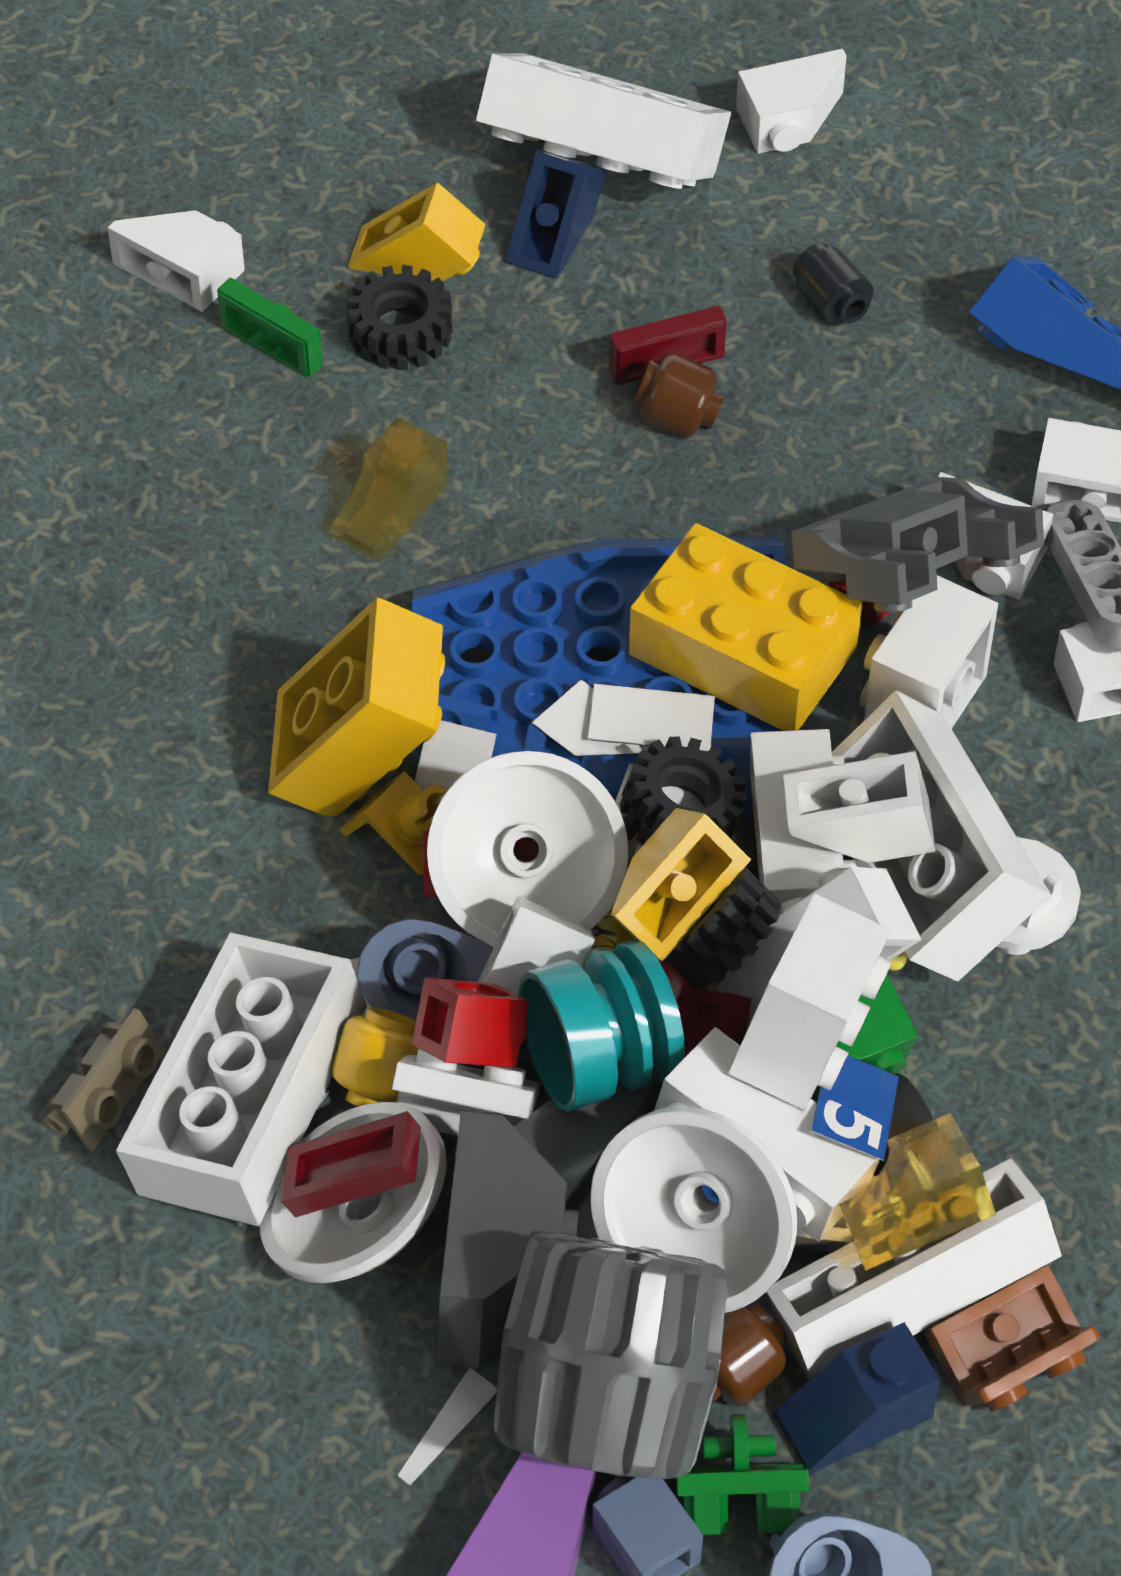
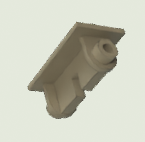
M134 1008L127 1018L119 1016L114 1022H106L103 1025L101 1034L80 1061L83 1069L88 1072L86 1076L72 1073L55 1098L50 1099L46 1104L48 1112L44 1119L46 1126L62 1136L67 1135L69 1130L73 1128L84 1146L92 1152L107 1131L116 1125L123 1108L143 1080L155 1070L158 1059L165 1050L139 1009Z

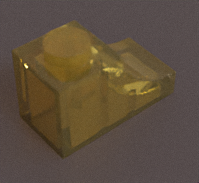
M397 417L363 454V466L355 488L339 515L330 525L331 537L381 563L449 485L447 442Z
M951 1113L888 1139L889 1157L880 1174L860 1193L838 1204L855 1251L865 1271L996 1215L981 1167Z

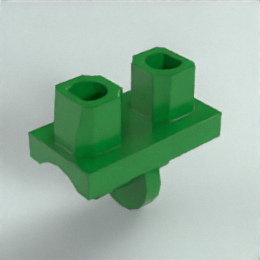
M745 1414L730 1416V1436L703 1437L704 1459L731 1458V1466L693 1467L686 1476L673 1479L674 1491L677 1496H683V1508L703 1535L729 1533L727 1495L755 1494L756 1530L758 1532L772 1533L784 1532L789 1525L799 1518L800 1492H809V1469L804 1468L802 1463L749 1465V1457L776 1456L775 1434L748 1435Z

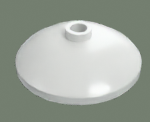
M536 751L511 752L495 756L477 764L455 781L446 792L436 809L429 830L427 845L428 868L435 892L448 914L469 934L491 946L495 945L517 896L592 929L609 912L617 899L625 878L628 864L627 833L621 813L614 799L601 782L590 772L570 760L553 754ZM522 837H531L538 843L539 851L532 861L522 862L514 856V844Z
M370 1103L336 1115L314 1129L300 1142L301 1144L408 1111L421 1126L416 1182L295 1218L281 1203L283 1177L260 1224V1235L266 1252L285 1273L293 1278L310 1283H331L350 1279L381 1266L397 1255L414 1239L435 1208L444 1184L447 1166L446 1149L443 1139L425 1115L415 1108L401 1103Z
M671 1107L645 1114L627 1125L611 1140L601 1154L594 1172L591 1187V1209L598 1238L607 1239L624 1246H645L660 1249L665 1253L691 1256L718 1265L725 1270L728 1280L725 1313L745 1307L766 1293L781 1276L791 1258L797 1234V1213L788 1178L773 1153L756 1135L743 1125L724 1115L694 1107ZM706 1185L712 1188L718 1195L719 1202L709 1200L705 1196L702 1186Z

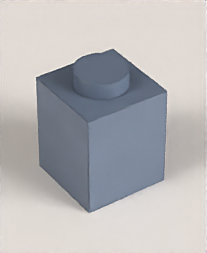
M621 1476L608 1484L599 1493L597 1502L593 1503L592 1531L623 1576H679L701 1562L703 1534L663 1479Z

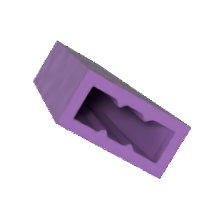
M521 1453L446 1576H574L594 1496L595 1471L567 1466Z

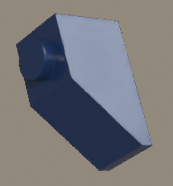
M536 151L505 262L558 278L594 217L607 170L568 157Z
M903 1322L842 1350L775 1411V1418L804 1468L809 1469L810 1475L934 1416L940 1379L908 1326Z

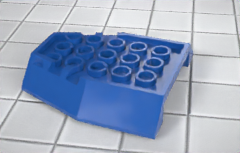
M778 537L729 538L786 565L785 547ZM684 538L596 539L414 590L412 612L443 625L441 653L445 656V667L439 681L438 705L442 708L441 720L497 734L491 758L511 752L536 751L570 760L597 778L612 797H617L629 763L634 764L639 754L575 756L532 724V722L580 680L592 688L594 684L710 695L629 655L630 608ZM595 647H608L613 649L618 655L609 661L601 662L590 659L585 653ZM473 648L483 649L492 655L488 660L481 663H469L459 657L464 651ZM715 697L711 747L713 745L722 750L718 759L719 762L723 763L730 758L735 762L738 767L734 776H744L746 786L743 793H747V800L741 816L754 821L750 781L751 733L783 730ZM424 741L413 750L414 781ZM640 828L631 830L632 838L639 832Z

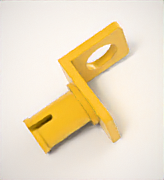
M404 771L379 788L339 831L347 837L368 822L416 873L424 875L423 831L430 830L433 816L440 803L439 798L449 789L444 786L433 785L422 790Z

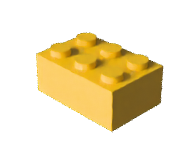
M695 523L631 606L629 655L783 731H797L856 651L862 602L849 600L846 594Z
M376 597L278 689L268 794L324 816H338L354 801H360L366 795L369 788L386 773L396 770L402 760L423 741H429L437 732L442 718V708L438 705L439 681L445 667V656L441 653L443 625Z

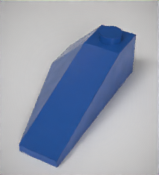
M1013 256L969 311L981 321V324L977 327L978 332L1002 350L1010 345L1015 350L1121 389V328L1114 323L1111 324L1099 315H1095L1093 319L1086 315L1084 312L1092 308L1094 304L1040 258Z

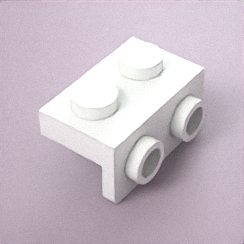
M418 1048L417 1055L407 1054L398 1061L392 1089L399 1091L397 1103L408 1105L420 1111L429 1119L438 1132L458 1136L461 1111L503 1115L513 1126L523 1119H528L536 1110L541 1083L526 1080V1071L518 1067L485 1066L484 1070L458 1065L457 1063H445Z

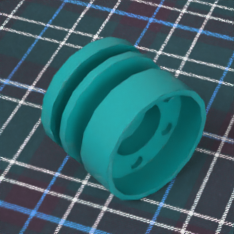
M631 940L618 944L613 951L605 949L593 951L587 958L585 971L578 962L566 959L526 971L520 978L519 996L529 1000L527 1010L528 1030L525 1039L531 1059L546 1093L558 1108L566 1112L610 1099L616 1093L617 1080L625 1088L632 1091L644 1089L651 1081L659 1084L663 1083L664 1079L685 1058L684 1033L676 999L668 977L656 955L644 942Z

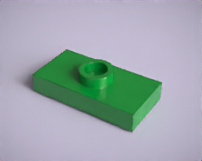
M231 277L217 289L221 328L304 377H311L323 366L320 329L294 315L284 304L270 301Z

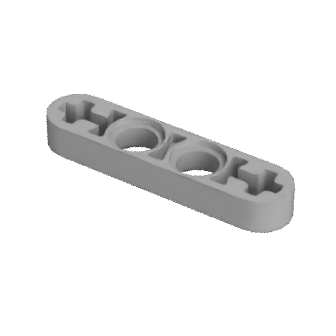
M1082 500L1056 502L1047 510V512L1053 514L1048 546L1096 639L1109 648L1121 650V546L1101 510L1096 505Z

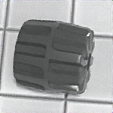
M556 1232L533 1235L525 1249L503 1331L494 1417L496 1438L507 1447L523 1454L567 1466L639 1478L674 1479L686 1476L696 1463L719 1376L728 1286L725 1270L714 1263H709L699 1258L669 1254L660 1249L645 1246H624L607 1239L595 1237L586 1239Z

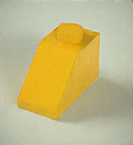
M436 182L362 225L348 267L350 269L367 272L374 271V273L383 274L382 267L392 266L394 274H401L402 265H408L413 267L414 276H417L421 269L431 272V282L438 277L445 281L454 275L462 276L475 265L479 258L480 250L478 246L486 224Z
M675 808L632 857L611 916L636 940L644 942L656 955L658 961L663 962L751 859L706 814Z

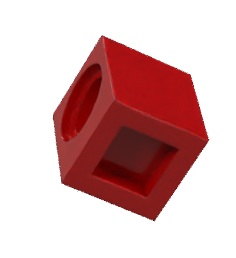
M425 977L412 1045L445 1063L516 1068L520 1045L525 1040L528 1030L527 1010L529 1000L495 983Z

